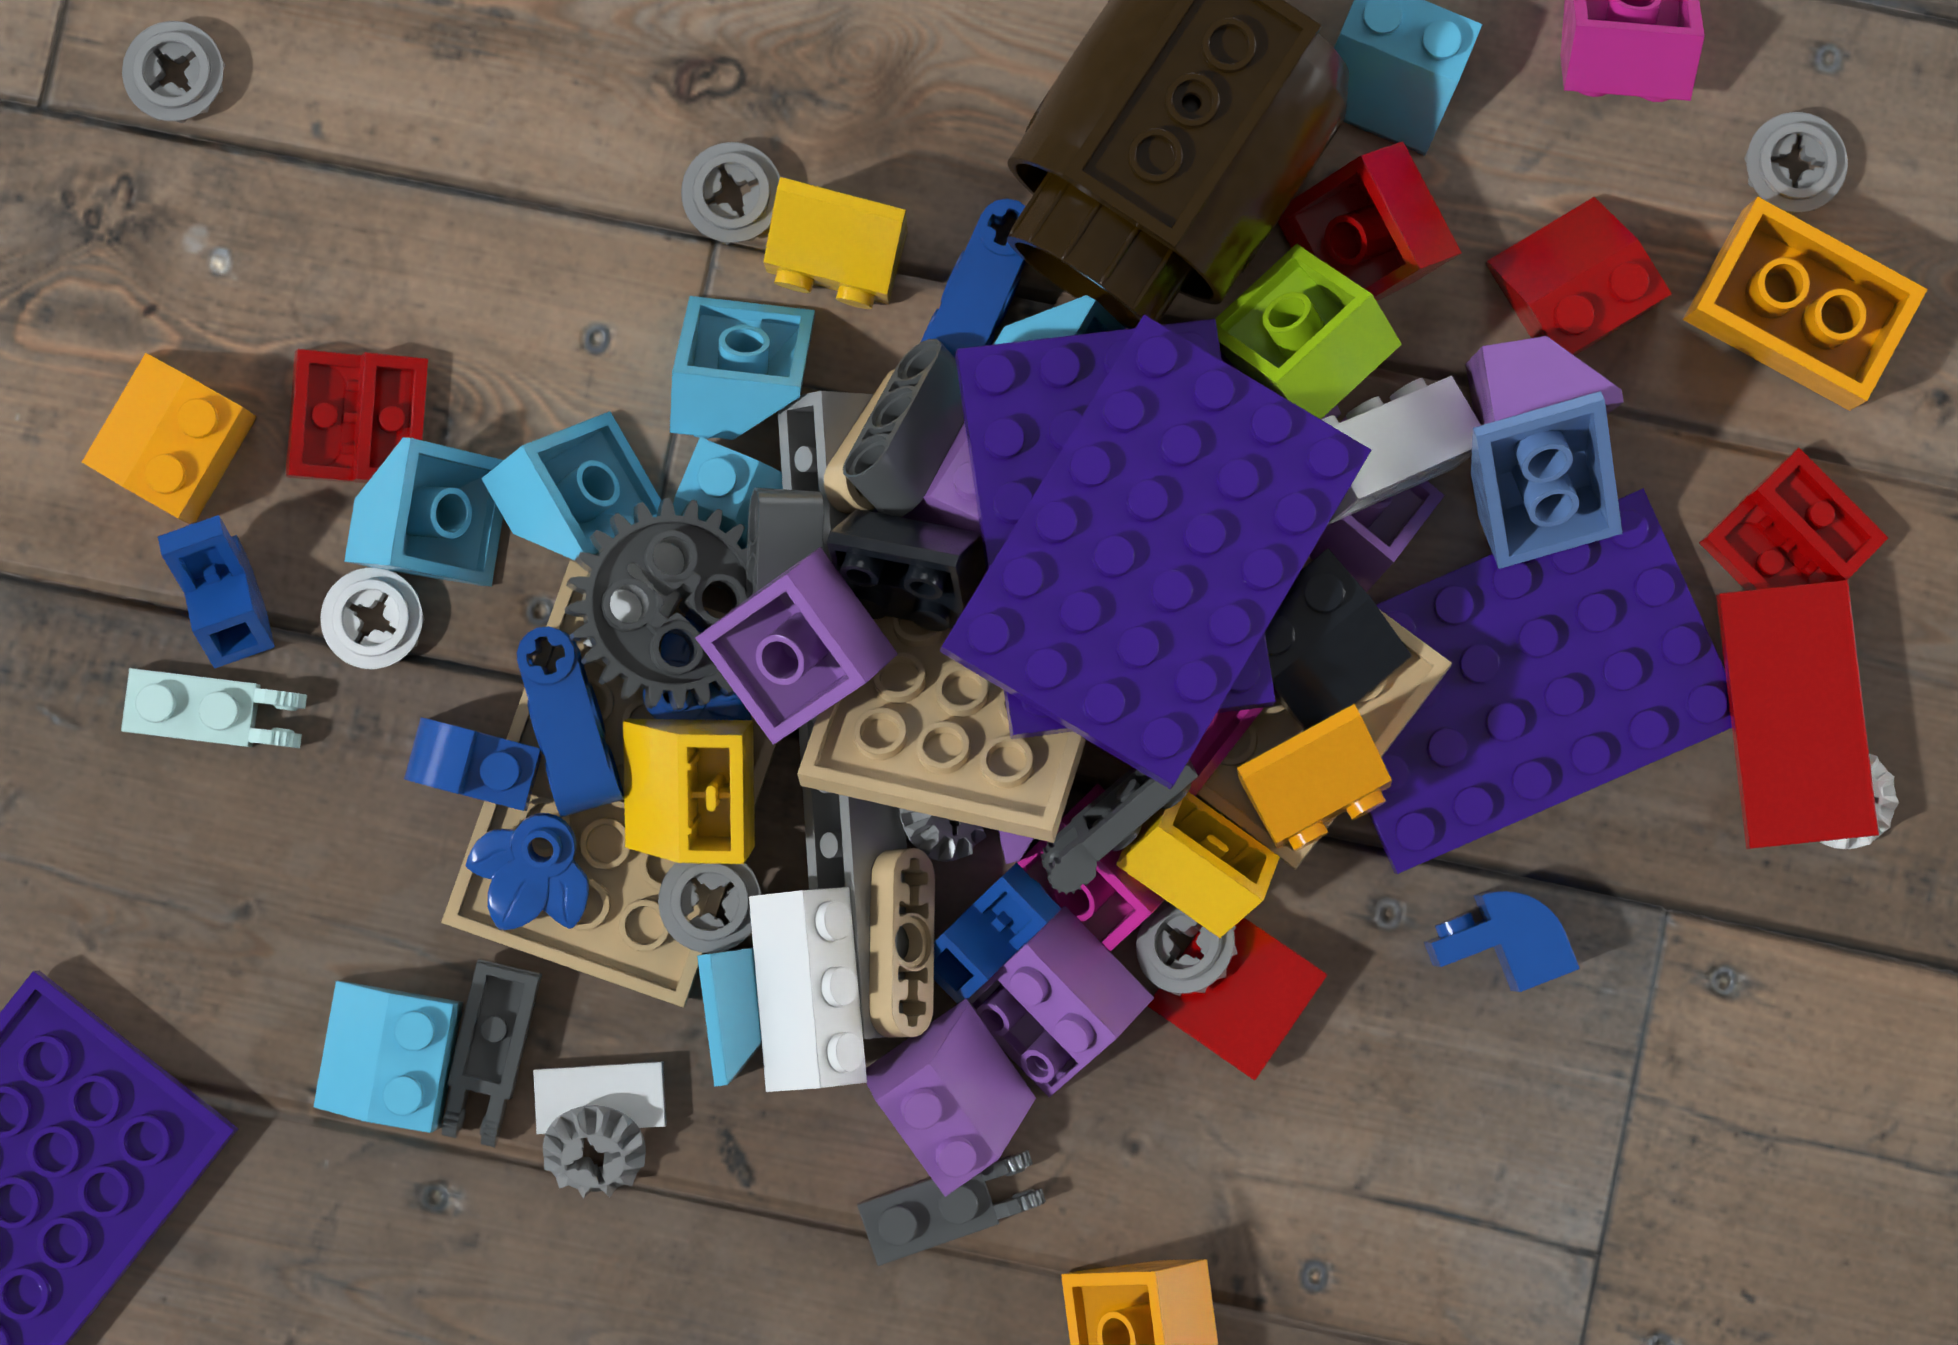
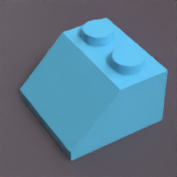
M1354 0L1334 46V49L1342 57L1349 70L1347 107L1343 122L1395 144L1403 141L1407 149L1425 156L1458 85L1483 24L1425 0Z
M336 981L313 1107L369 1123L428 1133L440 1129L463 1002Z

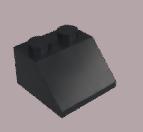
M1328 548L1300 571L1265 630L1275 697L1304 731L1345 708L1357 704L1412 657L1372 598Z

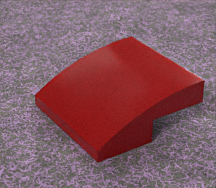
M297 349L294 355L286 477L367 483L403 437L423 440L428 358L368 352L356 355Z
M1798 447L1742 499L1699 544L1748 591L1848 580L1882 546L1888 537Z
M1243 918L1235 925V946L1238 954L1232 956L1226 968V978L1217 979L1207 987L1205 993L1192 992L1178 996L1158 988L1153 995L1154 999L1147 1006L1255 1081L1328 974L1246 918ZM1200 931L1195 934L1179 959L1185 954L1190 955L1192 958L1197 957L1200 960L1204 957V954L1200 952L1202 948L1196 943L1197 937L1201 933Z

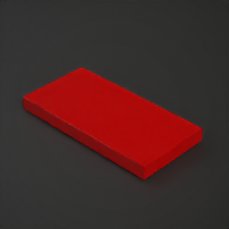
M1848 580L1720 593L1716 595L1746 849L1878 836L1879 831Z

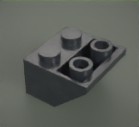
M856 509L830 531L827 540L832 564L872 619H881L888 616L913 621L918 626L931 631L953 629L986 574L981 532Z

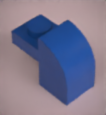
M219 515L158 536L161 555L184 592L192 632L214 669L275 647L266 607L249 559L238 536L230 535Z
M420 717L404 779L448 792L527 811L542 752L537 747Z
M1016 862L934 941V980L957 1004L964 999H968L1026 942L1040 931L1061 908L1045 892L1041 884L1031 878Z
M1491 891L1473 895L1483 918L1482 920L1474 922L1471 912L1451 918L1435 925L1438 937L1424 942L1432 965L1436 967H1443L1494 947L1510 990L1516 992L1525 991L1580 969L1566 932L1556 915L1537 899L1517 892Z

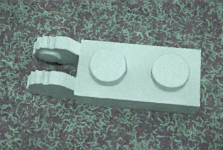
M129 668L121 731L251 748L253 743L300 748L302 734H297L293 730L272 728L271 730L255 728L258 704L273 705L276 709L290 711L305 709L307 695L260 689L261 685L256 683Z

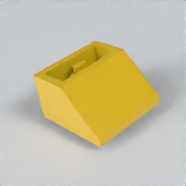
M624 719L625 848L677 863L744 864L755 847L753 720Z
M1188 792L1176 805L1168 809H1159L1141 825L1139 834L1128 846L1123 848L1116 865L1214 935L1221 938L1264 900L1280 856Z

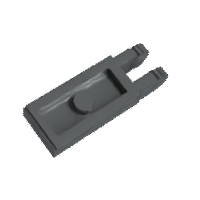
M1189 759L1171 790L1132 767L1071 819L1072 821L1057 833L1054 843L1047 842L1048 845L1045 848L1043 847L1044 852L1041 854V862L1047 871V878L1052 888L1057 889L1058 893L1065 892L1066 895L1068 892H1073L1074 894L1075 890H1081L1082 884L1087 885L1096 877L1097 861L1102 859L1111 850L1119 851L1128 846L1139 834L1141 825L1159 809H1168L1180 802L1190 790L1191 782L1198 777L1191 760Z
M484 959L477 960L447 1085L452 1087L442 1124L443 1136L456 1138L459 1131L462 1130L466 1118L465 1109L468 1093L471 1090L491 1095L487 1113L481 1124L480 1144L494 1148L497 1145L507 1109V1101L512 1099L543 973Z
M1029 1150L1000 1158L946 1197L933 1179L928 1178L858 1203L857 1207L877 1265L880 1266L998 1225L1001 1218L1009 1217L1044 1204L1046 1199L1042 1188L1035 1190L1032 1188L1013 1194L1010 1198L993 1203L985 1182L1004 1175L1011 1176L1025 1171L1026 1167L1033 1164Z

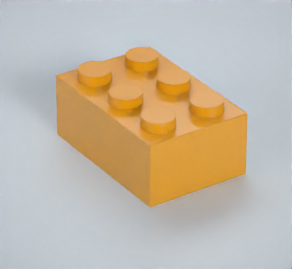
M1756 197L1741 211L1682 320L1850 411L1868 401L1928 289L1764 199Z

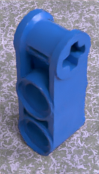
M1008 198L996 200L982 212L965 251H962L952 270L940 301L941 305L934 312L921 342L928 339H937L954 358L957 349L993 344L996 335L995 330L1000 327L1020 283V274L1026 261L1012 249L1008 242L1005 246L996 243V230L991 226L993 223L1003 226L1008 217L1017 220L1026 207L1020 201Z
M548 626L538 627L523 637L517 650V663L528 697L527 704L534 733L540 750L546 759L545 766L551 792L560 816L565 817L624 800V793L612 751L606 743V731L601 710L592 684L588 680L585 667L581 662L580 649L576 641L570 639L569 634ZM548 639L551 646L564 648L565 657L556 661L557 672L550 674L547 667L534 665L533 656L542 653L541 642Z

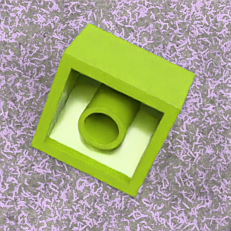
M1298 244L1294 245L1215 318L1220 351L1238 371L1319 419L1328 414L1344 397L1402 345L1373 294Z

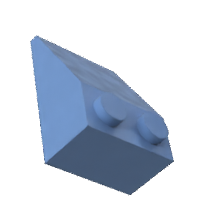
M1601 391L1473 428L1471 478L1477 513L1498 569L1622 534L1606 404Z

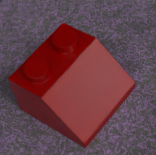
M1403 141L1360 155L1294 198L1278 221L1291 248L1298 244L1373 294L1376 301L1416 282L1462 254Z
M1592 197L1485 263L1530 337L1547 336L1574 356L1657 307L1672 294L1638 238L1595 197Z

